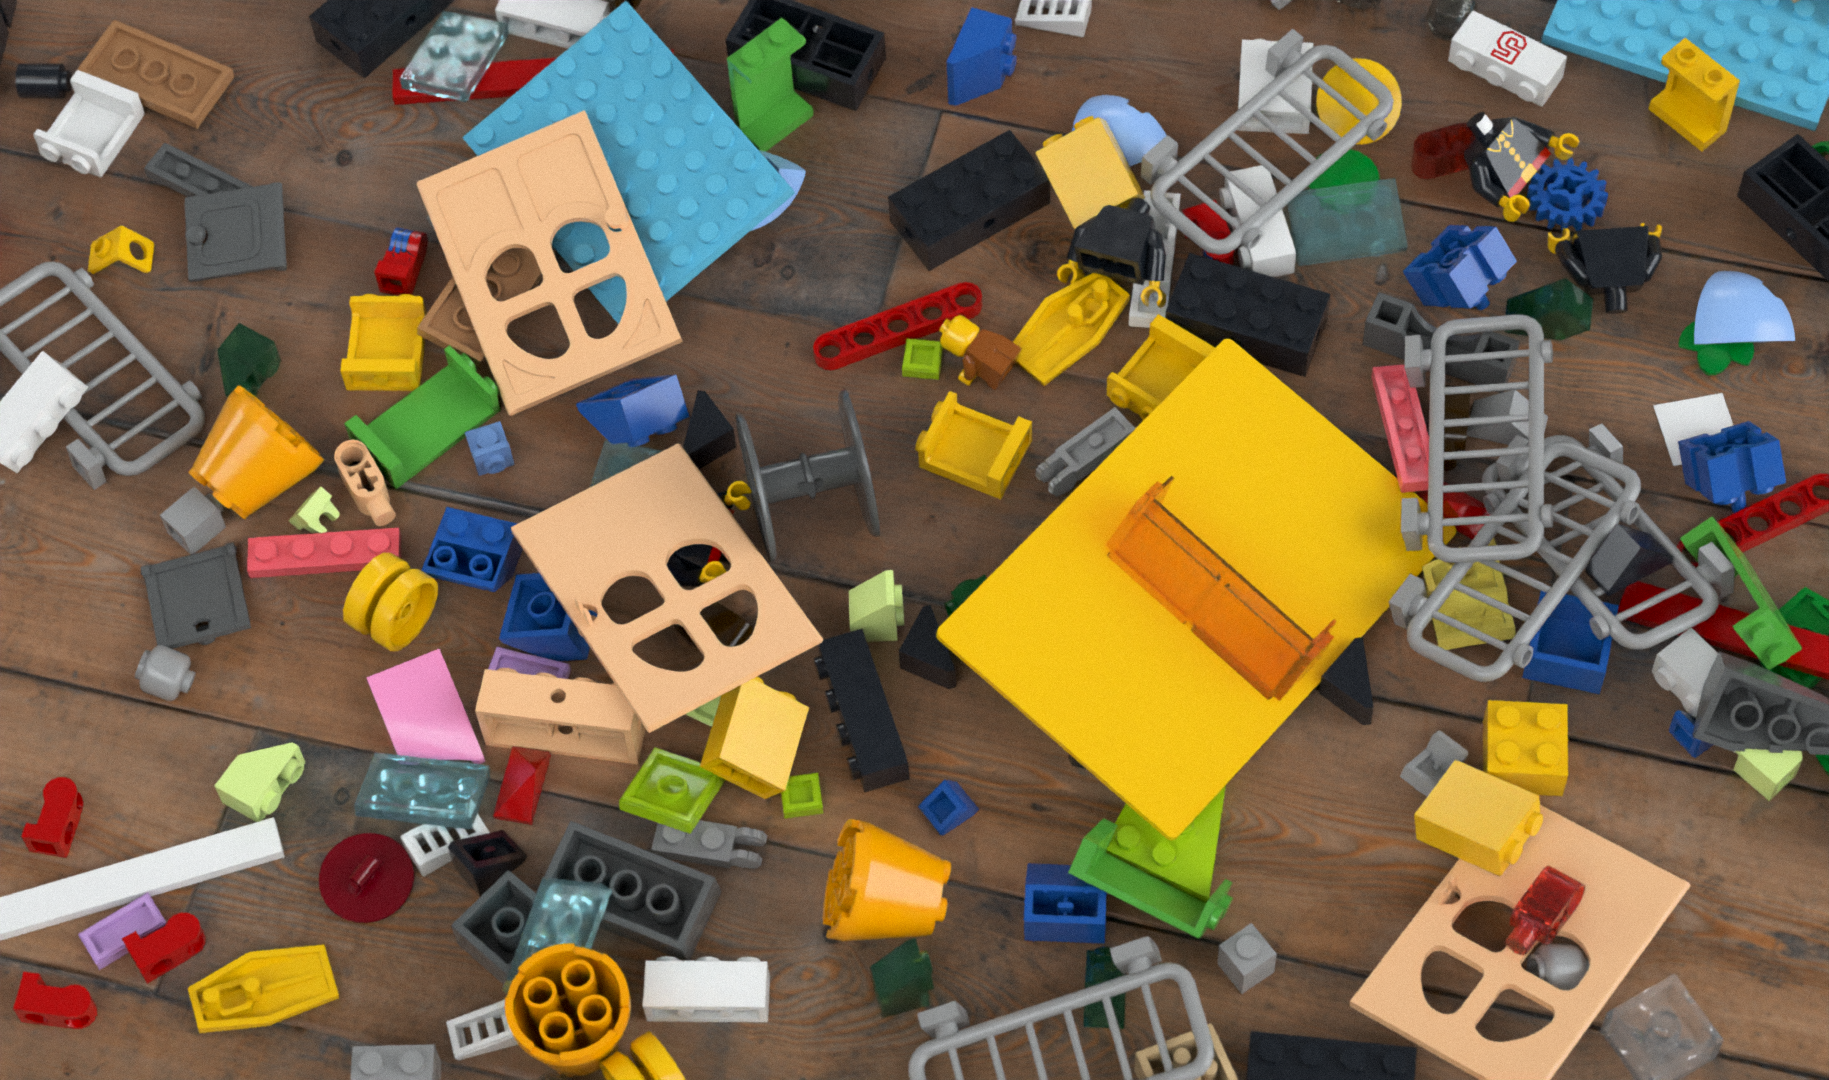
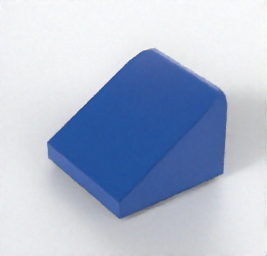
M1677 710L1673 715L1669 733L1692 757L1697 758L1712 747L1713 744L1694 738L1693 730L1696 719L1689 713Z
M945 779L918 805L919 809L942 836L968 820L979 810L957 782Z

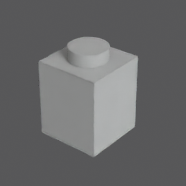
M195 486L160 514L167 533L190 555L195 554L226 528L221 512L224 510L222 505L212 494L208 493L204 496Z
M1251 923L1219 945L1217 964L1240 993L1243 994L1274 973L1277 953Z

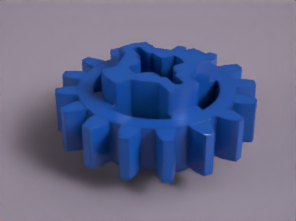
M1573 158L1568 159L1566 165H1561L1558 159H1554L1552 168L1542 164L1539 174L1535 173L1531 178L1527 191V198L1530 199L1529 210H1537L1535 218L1537 221L1546 218L1548 220V229H1552L1556 224L1561 225L1562 232L1563 228H1568V226H1573L1576 231L1581 230L1583 223L1592 227L1596 217H1602L1607 203L1608 193L1605 192L1606 180H1598L1599 171L1597 169L1588 172L1586 170L1587 162L1585 161L1578 167L1574 165Z

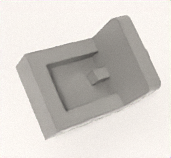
M1438 730L1432 735L1426 749L1405 765L1400 777L1417 791L1428 797L1454 760L1462 763L1465 762L1468 751Z

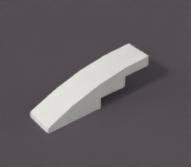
M1145 190V198L1143 200L1151 207L1148 215L1154 218L1155 228L1162 234L1166 252L1164 281H1160L1159 288L1165 292L1167 301L1162 308H1159L1157 306L1158 293L1154 292L1149 296V306H1145L1141 301V292L1149 286V280H1145L1143 285L1133 283L1129 326L1150 328V323L1158 314L1165 318V312L1169 304L1177 228L1154 208L1150 197L1151 191ZM1165 192L1167 201L1179 210L1181 194Z

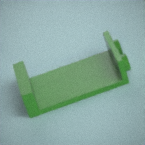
M780 18L727 58L735 124L758 150L764 152L814 116L813 107L794 91L790 59L791 54L806 44V39L783 18Z
M450 345L444 349L448 362L445 368L371 423L366 425L357 415L344 423L349 439L358 440L367 447L380 472L395 489L399 488L466 437L465 432L480 427L501 411L497 398L500 392L495 383L488 376L482 378L476 372L477 369L472 360L465 353L459 355Z
M1713 516L1680 537L1685 548L1697 562L1699 548L1712 542L1734 565V577L1738 574L1740 575L1759 609L1733 625V628L1768 670L1785 662L1802 649L1746 556Z
M1105 818L1083 838L1069 869V874L1198 939L1208 928L1213 931L1215 930L1220 919L1225 917L1232 903L1233 897L1227 894L1233 882L1227 879L1222 882L1208 899L1207 903L1106 853L1118 825Z

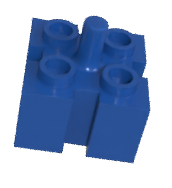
M1449 225L1431 242L1432 248L1427 253H1420L1403 270V273L1423 306H1451L1453 308L1465 309L1476 307L1477 310H1484L1490 305V301L1485 295L1489 290L1487 285H1495L1501 282L1506 277L1507 271L1517 260L1496 226H1476L1471 231L1467 225Z
M1750 421L1723 428L1717 434L1708 435L1705 433L1678 441L1685 484L1695 491H1700L1705 498L1714 504H1731L1733 513L1747 507L1745 491L1750 490V493L1756 495L1771 492L1774 486L1786 483L1779 439L1767 432L1762 433L1761 428Z

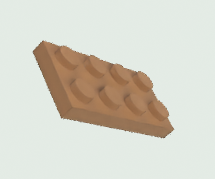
M113 20L77 69L138 93L142 106L198 129L235 77L230 67L116 20Z
M512 248L501 253L493 261L486 278L492 297L502 302L536 288L543 275L531 251L523 248ZM452 276L417 327V335L444 349L450 345L459 355L465 353L475 366L481 368L486 361V357ZM513 320L508 324L507 329L509 328Z

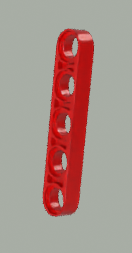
M970 282L958 283L824 333L814 341L815 363L824 370H836L906 344L907 338L919 339L938 332L946 319L951 321L955 316L962 315L970 320L976 317L982 310L981 290L977 285ZM966 294L973 296L976 302L969 307H962L956 303V299ZM935 307L941 310L942 315L937 319L930 320L926 319L922 312L927 308ZM894 320H903L908 324V327L903 332H893L888 328V325ZM865 332L873 335L874 340L868 345H859L854 341L856 335ZM829 345L840 349V353L833 358H825L820 354V351Z
M1820 473L1813 475L1717 522L1726 533L1734 537L1735 544L1742 552L1748 551L1829 512V499H1819L1812 492V489L1816 486L1829 488V474ZM1786 501L1794 502L1799 506L1801 512L1797 515L1785 514L1781 510L1780 504ZM1752 517H1760L1767 522L1768 528L1763 531H1756L1748 525L1747 520ZM1680 540L1677 548L1682 552L1686 548ZM1691 562L1695 568L1698 567V562Z

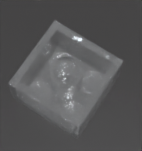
M1675 973L1607 1012L1600 1030L1635 1080H1680L1714 1060L1724 1041Z

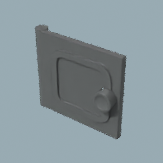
M274 182L267 185L185 198V236L187 241L188 280L190 282L271 269L276 271L287 270L282 183ZM207 231L208 238L207 241L203 244L202 241H204Z
M234 542L228 543L226 546L158 564L141 566V575L146 583L157 646L163 645L174 649L197 642L201 645H208L216 637L251 628L236 556L237 547ZM207 621L209 625H202L197 629L195 627L200 622Z

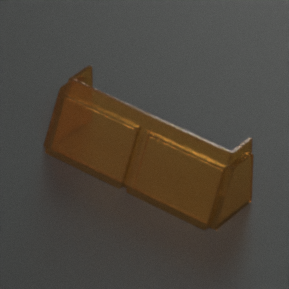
M1171 475L1163 484L1157 481L1137 500L1105 546L1110 549L1107 556L1182 624L1189 622L1193 625L1192 633L1267 700L1274 696L1281 701L1321 659L1334 639L1330 631L1337 621L1333 619L1313 639L1162 505L1174 477Z

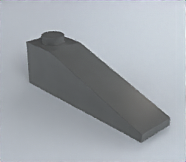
M1719 651L1703 685L1693 737L1729 751L1745 752V749L1768 750L1769 753H1783V750L1808 751L1810 754L1829 755V698L1756 664Z

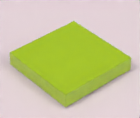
M654 747L620 798L619 808L622 811L691 834L725 779L701 768V762Z

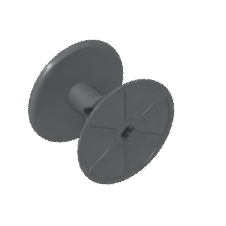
M846 389L841 390L838 395V408L845 447L808 457L805 453H801L799 459L759 467L747 421L742 414H736V425L747 480L752 491L751 497L761 537L770 562L776 559L777 550L768 504L806 495L811 500H814L816 493L854 485L869 533L874 537L880 536L878 510L867 456L855 411Z

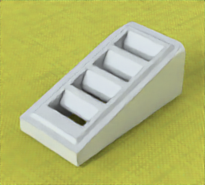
M1021 0L1015 25L1084 37L1091 13L1092 0ZM1030 5L1036 6L1035 14H1028ZM1044 8L1049 9L1048 15L1042 14ZM1057 10L1063 11L1062 15H1056Z
M472 804L416 827L400 836L404 848L422 877L452 861L448 850L451 841H454L448 833L450 829L455 828L461 839L490 833ZM468 820L475 833L468 835L461 823ZM440 835L446 843L442 847H439L435 841V838ZM427 843L432 851L425 854L421 846Z
M505 1000L446 1021L454 1057L458 1061L518 1045L506 1019ZM502 1018L505 1029L501 1033L499 1032L496 1020ZM484 1022L486 1023L489 1037L483 1039V1034L480 1024ZM470 1026L474 1043L467 1045L464 1028Z

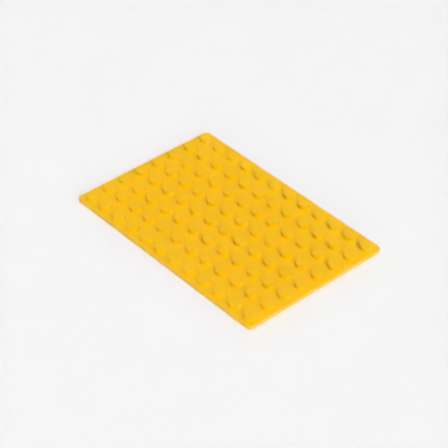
M1224 339L938 628L936 637L1166 839L1176 840L1321 682V676L1355 638H1362L1390 607L1388 602L1409 574L1418 577L1423 571L1422 567L1429 564L1435 558L1429 550L1427 535H1423L1422 550L1407 551L1401 534L1402 499L1417 498L1421 512H1428V504L1414 492L1401 493L1398 479L1233 340ZM1443 526V543L1445 545L1455 536V526Z

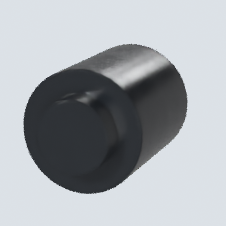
M19 63L16 69L17 94L21 99H63L66 92H70L72 88L70 82L72 78L71 72L65 69L63 63Z

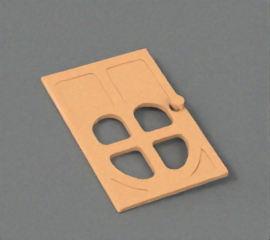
M585 110L428 178L419 180L416 183L509 416H513L516 413L683 342ZM572 222H589L599 226L605 232L610 245L609 254L604 259L571 273L562 272L552 249V241L557 231ZM609 227L613 229L621 228L622 231L614 232L610 230ZM523 248L531 251L543 275L542 284L506 301L500 302L495 300L491 295L486 278L490 265L501 253L508 249ZM620 277L626 283L627 292L622 318L617 328L609 336L601 339L591 338L587 335L575 306L574 296L579 291L607 279ZM552 305L557 309L569 338L570 346L566 353L558 358L543 359L519 348L509 338L507 334L508 324L512 320L530 312Z
M679 443L511 527L512 534L648 733L823 642V638ZM693 544H705L718 548L730 562V570L693 590L683 589L667 568L670 556L682 547ZM627 576L645 577L655 586L664 599L663 605L627 624L614 623L602 607V600L608 588L614 582ZM747 590L754 595L758 606V617L753 634L741 645L734 647L725 646L715 636L700 612L705 607L736 591ZM588 610L596 612L598 614L597 617L590 615ZM678 624L686 630L703 654L704 660L693 670L685 672L670 671L643 661L632 649L636 643L671 625Z
M1540 805V814L1543 815V822L1538 833L1535 836H1529L1523 845L1518 861L1513 865L1509 864L1501 876L1459 858L1350 1000V1007L1479 1080H1551L1689 889V882ZM1455 892L1460 895V900L1455 896ZM1482 901L1503 903L1517 912L1522 924L1504 950L1491 952L1453 930L1452 925L1467 906ZM1550 936L1566 937L1583 949L1589 961V970L1575 988L1566 991L1558 989L1522 968L1521 964L1540 940ZM1435 951H1443L1483 974L1481 981L1460 1009L1453 1014L1437 1012L1429 1006L1423 994L1421 984L1422 969L1426 958ZM1506 989L1522 994L1549 1009L1554 1015L1553 1020L1540 1031L1513 1041L1494 1042L1487 1040L1476 1030L1477 1023L1498 995Z

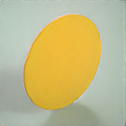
M1356 58L1353 60L1389 89L1393 98L1392 110L1383 120L1387 123L1385 131L1374 141L1366 135L1356 144L1363 145L1383 138L1392 130L1400 116L1402 98L1397 81L1384 66L1372 60ZM1338 65L1331 68L1322 79L1366 116L1379 104L1376 96ZM1318 87L1316 106L1319 118L1340 137H1343L1360 120Z

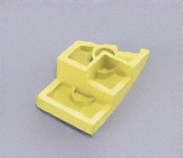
M1494 538L1491 540L1488 546L1496 545ZM1436 559L1422 567L1428 597L1454 563ZM1475 562L1460 583L1509 605L1507 588L1502 572L1480 562ZM1455 589L1438 610V612L1500 641L1513 639L1516 635L1515 624L1511 615ZM1432 618L1437 645L1445 650L1486 643Z

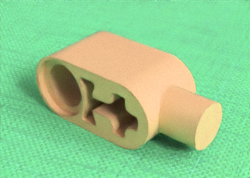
M348 440L341 443L335 450L334 458L341 479L361 513L371 516L377 526L389 524L396 517V513L390 505V496L383 475L370 452L358 440ZM353 462H360V463L357 464V465L348 466V465H350V464L353 463ZM369 484L371 492H368L363 486Z

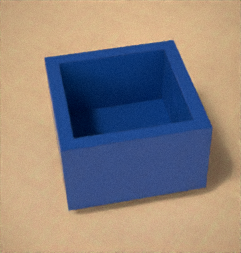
M1540 591L1538 604L1546 595L1543 591ZM1565 594L1530 641L1529 645L1533 647V655L1529 664L1524 668L1522 678L1600 694L1606 674L1612 637L1609 634L1608 637L1602 640L1598 639L1590 627V619L1594 616L1576 596ZM1603 602L1614 616L1617 615L1619 605Z

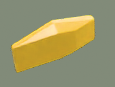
M1092 273L1046 297L1013 341V343L1022 348L1017 364L1043 386L1047 385L1099 345L1129 302L1130 294L1108 276Z
M324 944L248 952L188 987L199 1033L270 1026L339 998Z

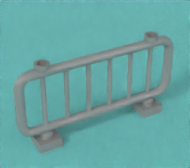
M1292 29L1268 49L1265 70L1275 79L1177 162L1178 143L1168 135L1142 157L1140 176L1150 185L1153 184L1150 193L1152 205L1163 217L1208 253L1226 254L1235 250L1241 244L1248 250L1252 249L1263 235L1259 230L1260 227L1367 135L1374 141L1383 134L1387 127V123L1383 120L1389 115L1393 106V98L1389 89L1345 52L1335 46H1315L1302 55L1303 36ZM1320 59L1333 61L1376 96L1379 101L1378 106L1367 116L1364 115L1309 70V68ZM1304 74L1357 117L1360 122L1343 137H1340L1284 89ZM1279 95L1336 143L1316 159L1259 111ZM1254 116L1311 164L1297 177L1290 180L1234 132ZM1227 138H1230L1286 186L1268 202H1265L1209 154ZM1204 159L1261 208L1243 224H1240L1184 177V175ZM1179 181L1236 230L1222 240L1211 238L1167 201L1165 192Z
M44 262L0 289L1 307L45 277L56 276L66 285L65 288L3 329H0V351L23 374L32 364L28 359L29 356L94 314L109 331L61 364L68 368L114 336L131 354L86 384L88 389L83 394L135 359L152 375L150 379L88 421L74 408H71L63 418L90 447V449H87L79 439H76L67 445L66 449L73 468L96 490L106 483L102 470L105 464L117 474L124 476L138 475L147 471L196 437L202 431L205 424V412L198 403L202 396L198 388L190 380L181 385L90 290L94 283L83 268L78 269L74 273L63 263ZM70 292H73L88 308L23 352L6 336ZM157 382L174 398L169 404L109 445L92 428L99 421ZM179 405L190 416V421L186 426L134 461H124L114 452V449Z
M1504 315L1447 321L1436 329L1432 335L1430 349L1425 350L1420 335L1405 336L1404 368L1410 388L1425 387L1426 372L1430 371L1428 512H1421L1417 498L1402 499L1401 534L1407 551L1422 550L1423 535H1427L1429 550L1437 559L1443 562L1466 563L1517 560L1528 557L1536 552L1542 544L1544 528L1553 527L1552 504H1544V363H1553V347L1551 340H1544L1542 327L1535 319L1527 315ZM1519 329L1526 331L1529 336V349L1445 355L1446 341L1455 334ZM1529 357V381L1445 387V363ZM1529 389V414L1444 420L1445 395ZM1529 421V447L1444 452V427ZM1529 454L1528 480L1443 485L1444 460ZM1528 488V513L1443 519V493ZM1528 521V537L1522 543L1451 548L1443 543V526Z
M1602 423L1589 429V447L1587 449L1623 464V446ZM1554 435L1544 439V448L1552 443L1563 441L1575 443L1586 448L1575 438L1566 435ZM1578 461L1550 473L1561 477L1583 467L1598 483L1587 490L1594 493L1604 490L1614 502L1624 491L1613 476ZM1496 462L1486 468L1482 475V483L1497 482L1499 474ZM1503 489L1484 490L1487 495L1483 497V503L1490 515L1493 514L1507 494ZM1576 494L1553 505V512L1556 513L1586 497ZM1517 506V508L1514 510V512H1513L1512 514H1524V513H1523V512L1521 511V509ZM1640 508L1639 514L1633 523L1640 531L1650 533L1673 556V563L1671 565L1686 581L1615 616L1598 598V596L1605 593L1600 587L1592 591L1579 576L1570 588L1574 595L1594 616L1590 619V627L1594 635L1602 640L1610 634L1621 646L1632 650H1643L1653 647L1707 620L1716 612L1719 606V598L1721 599L1734 592L1735 567L1712 542L1699 548L1698 567L1695 568ZM1605 515L1584 526L1591 529L1596 528ZM1528 521L1511 522L1524 537H1528ZM1572 530L1551 541H1548L1543 536L1542 545L1556 550L1555 547L1583 533ZM1537 551L1558 576L1561 575L1568 565ZM1690 587L1703 599V603L1700 606L1642 634L1630 633L1620 623V621Z
M1516 435L1507 448L1529 447V440ZM1563 441L1546 446L1544 448V479L1609 507V511L1594 530L1553 512L1554 521L1589 537L1573 558L1542 544L1537 549V551L1568 564L1552 587L1496 561L1480 562L1546 593L1531 615L1461 584L1460 581L1475 562L1454 563L1429 597L1427 596L1423 579L1409 574L1388 603L1394 624L1407 630V641L1411 649L1419 655L1479 682H1488L1501 678L1510 670L1513 664L1520 668H1525L1533 655V647L1528 644L1586 568L1604 541L1620 521L1631 525L1636 520L1640 505L1635 501L1641 491V480L1637 473L1624 464L1575 443ZM1529 454L1500 456L1496 461L1500 482L1528 480ZM1565 456L1620 479L1625 483V489L1614 502L1546 472L1545 469L1555 458ZM1528 488L1511 489L1491 516L1512 514L1518 505L1528 509V500L1523 499L1528 493ZM1489 523L1483 525L1467 547L1488 546L1497 533L1519 543L1525 541L1527 537L1502 527L1504 523ZM1455 589L1525 623L1511 642L1507 644L1438 612V610ZM1435 618L1503 650V652L1492 665L1480 666L1425 640L1422 637V632L1431 619Z
M1149 936L1110 948L1115 966L1123 974H1126L1115 979L962 1030L959 1029L970 1026L967 1011L956 1000L917 1013L921 1029L935 1039L918 1046L911 1055L908 1071L910 1080H926L924 1070L926 1062L933 1056L948 1052L955 1079L964 1080L956 1049L987 1039L997 1080H1006L994 1036L1025 1026L1039 1080H1048L1033 1023L1064 1013L1082 1080H1090L1071 1010L1102 1000L1124 1079L1133 1080L1110 997L1140 987L1165 1069L1163 1073L1142 1080H1195L1204 1075L1210 1068L1214 1058V1047L1196 983L1191 973L1179 964L1172 962L1159 963L1162 962L1158 946ZM1164 979H1173L1180 987L1198 1049L1197 1057L1193 1062L1175 1069L1172 1067L1149 984Z

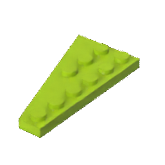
M1226 786L1176 840L1172 841L1166 839L1130 806L1125 804L1115 822L1118 826L1106 853L1207 903L1210 898Z

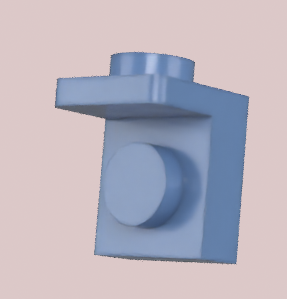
M501 421L465 432L479 476L487 473H499L506 467L514 465L511 449Z

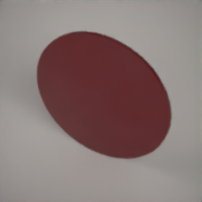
M376 833L357 834L339 842L326 855L319 872V889L326 905L339 917L356 923L377 922L394 914L407 901L414 884V868L407 851L392 838Z

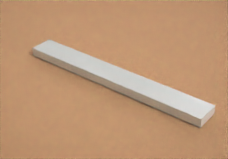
M274 817L0 897V941L131 903L146 893H149L150 896L158 895L284 858L285 855L277 823Z

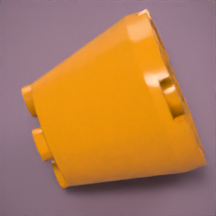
M238 385L228 396L193 467L188 473L203 486L207 485L213 491L212 495L228 509L231 508L243 519H246L249 515L313 473L325 459L288 423L283 421L269 408H265V404L248 390Z
M856 819L847 820L837 840V846H841L843 849L838 851L833 869H829L823 905V924L830 925L831 930L827 931L826 938L839 941H857L932 935L936 921L942 922L946 914L947 898L942 897L943 884H947L950 876L951 862L943 860L941 857L871 823Z
M575 943L553 945L530 956L518 968V973L510 985L507 997H505L506 1019L516 1042L530 1056L554 1069L563 1077L582 1076L599 1070V1063L617 1052V1046L627 1026L631 1009L628 985L619 966L605 953L602 955L588 948L576 947ZM578 1026L579 1030L574 1031L573 1027Z

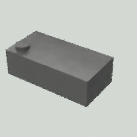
M570 821L537 890V894L557 911L682 961H690L722 892L715 877L573 821Z

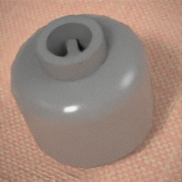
M158 645L152 651H144L135 673V679L140 680L139 685L143 692L166 701H174L180 692L188 694L196 672L190 670L191 660L187 654Z
M1542 944L1535 950L1534 954L1529 956L1526 971L1558 989L1566 991L1575 988L1589 970V961L1587 958H1584L1582 951L1576 945Z

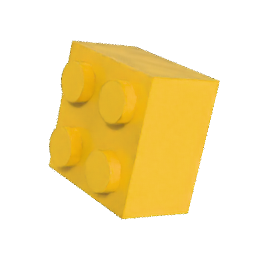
M1488 700L1483 719V772L1536 795L1563 796L1568 778V704Z

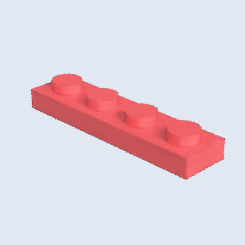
M1405 364L1373 367L1371 378L1401 493L1428 490L1429 435L1416 387L1410 388L1404 368Z
M399 528L248 538L247 572L250 578L362 571L374 557L383 552L393 553L401 558V532Z

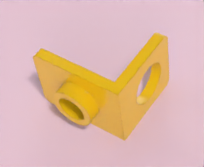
M121 225L92 242L88 272L95 274L119 260L143 273H148L152 268L154 242ZM131 242L141 246L144 253L143 260H138L131 254L129 248Z

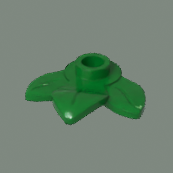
M1695 322L1690 323L1680 335L1678 346L1682 349L1698 352V365L1709 376L1722 373L1731 361L1748 366L1754 355L1753 343L1694 344Z

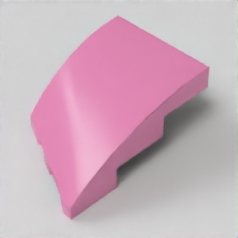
M440 649L367 677L368 684L400 762H420L423 760H430L433 763H447V760H468L474 764L485 762Z

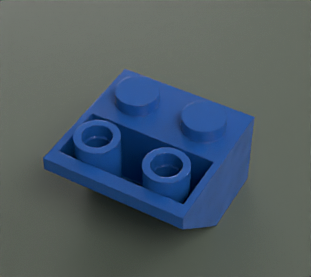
M446 507L421 571L436 579L496 592L512 578L523 550L511 531V527L517 523Z
M1027 863L1024 940L1105 944L1107 892L1069 874L1071 865Z

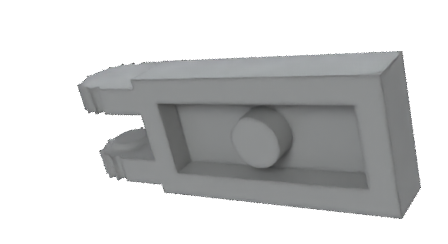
M1114 407L1058 447L1054 454L1038 465L1035 476L1043 483L1050 481L1048 483V491L1056 497L1061 496L1074 487L1077 479L1080 481L1094 471L1136 428Z
M700 820L691 834L657 823L651 851L667 859L724 868L735 866L758 869L761 866L762 857L755 852L740 849L734 850L735 844L760 847L766 844L768 835L764 831L748 827L737 829V826Z

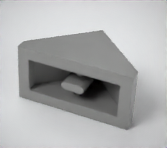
M1510 390L1474 400L1470 418L1529 414V400L1517 390ZM1544 414V432H1545V428H1546V424H1547V419H1548V416L1545 415V414ZM1529 421L1470 425L1467 430V436L1506 445H1509L1516 435L1529 440Z

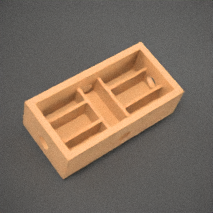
M510 668L485 669L475 712L487 746L511 749L512 746L548 751L551 754L638 765L646 728L615 683L612 685L596 683L584 677H578L574 680L562 679L543 672L536 675L522 674ZM562 725L572 726L573 731L569 734H562L560 728Z

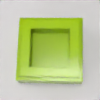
M907 338L902 376L939 380L944 349L940 341Z
M818 772L789 776L786 789L781 792L784 819L824 814Z

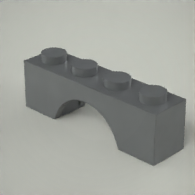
M1378 292L1365 321L1362 345L1405 360V336L1420 335L1424 350L1430 349L1432 335L1437 328L1420 316L1414 304ZM1493 331L1479 332L1469 336L1452 335L1446 341L1445 355L1519 350L1520 341ZM1517 358L1445 363V374L1476 385L1508 383Z

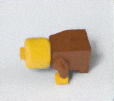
M962 315L955 316L951 321L946 319L939 329L943 333L940 338L941 346L955 356L963 357L964 369L960 372L958 380L967 386H970L976 376H978L996 391L1016 365L1022 350L1021 347L1003 335L985 329L980 331L976 324Z

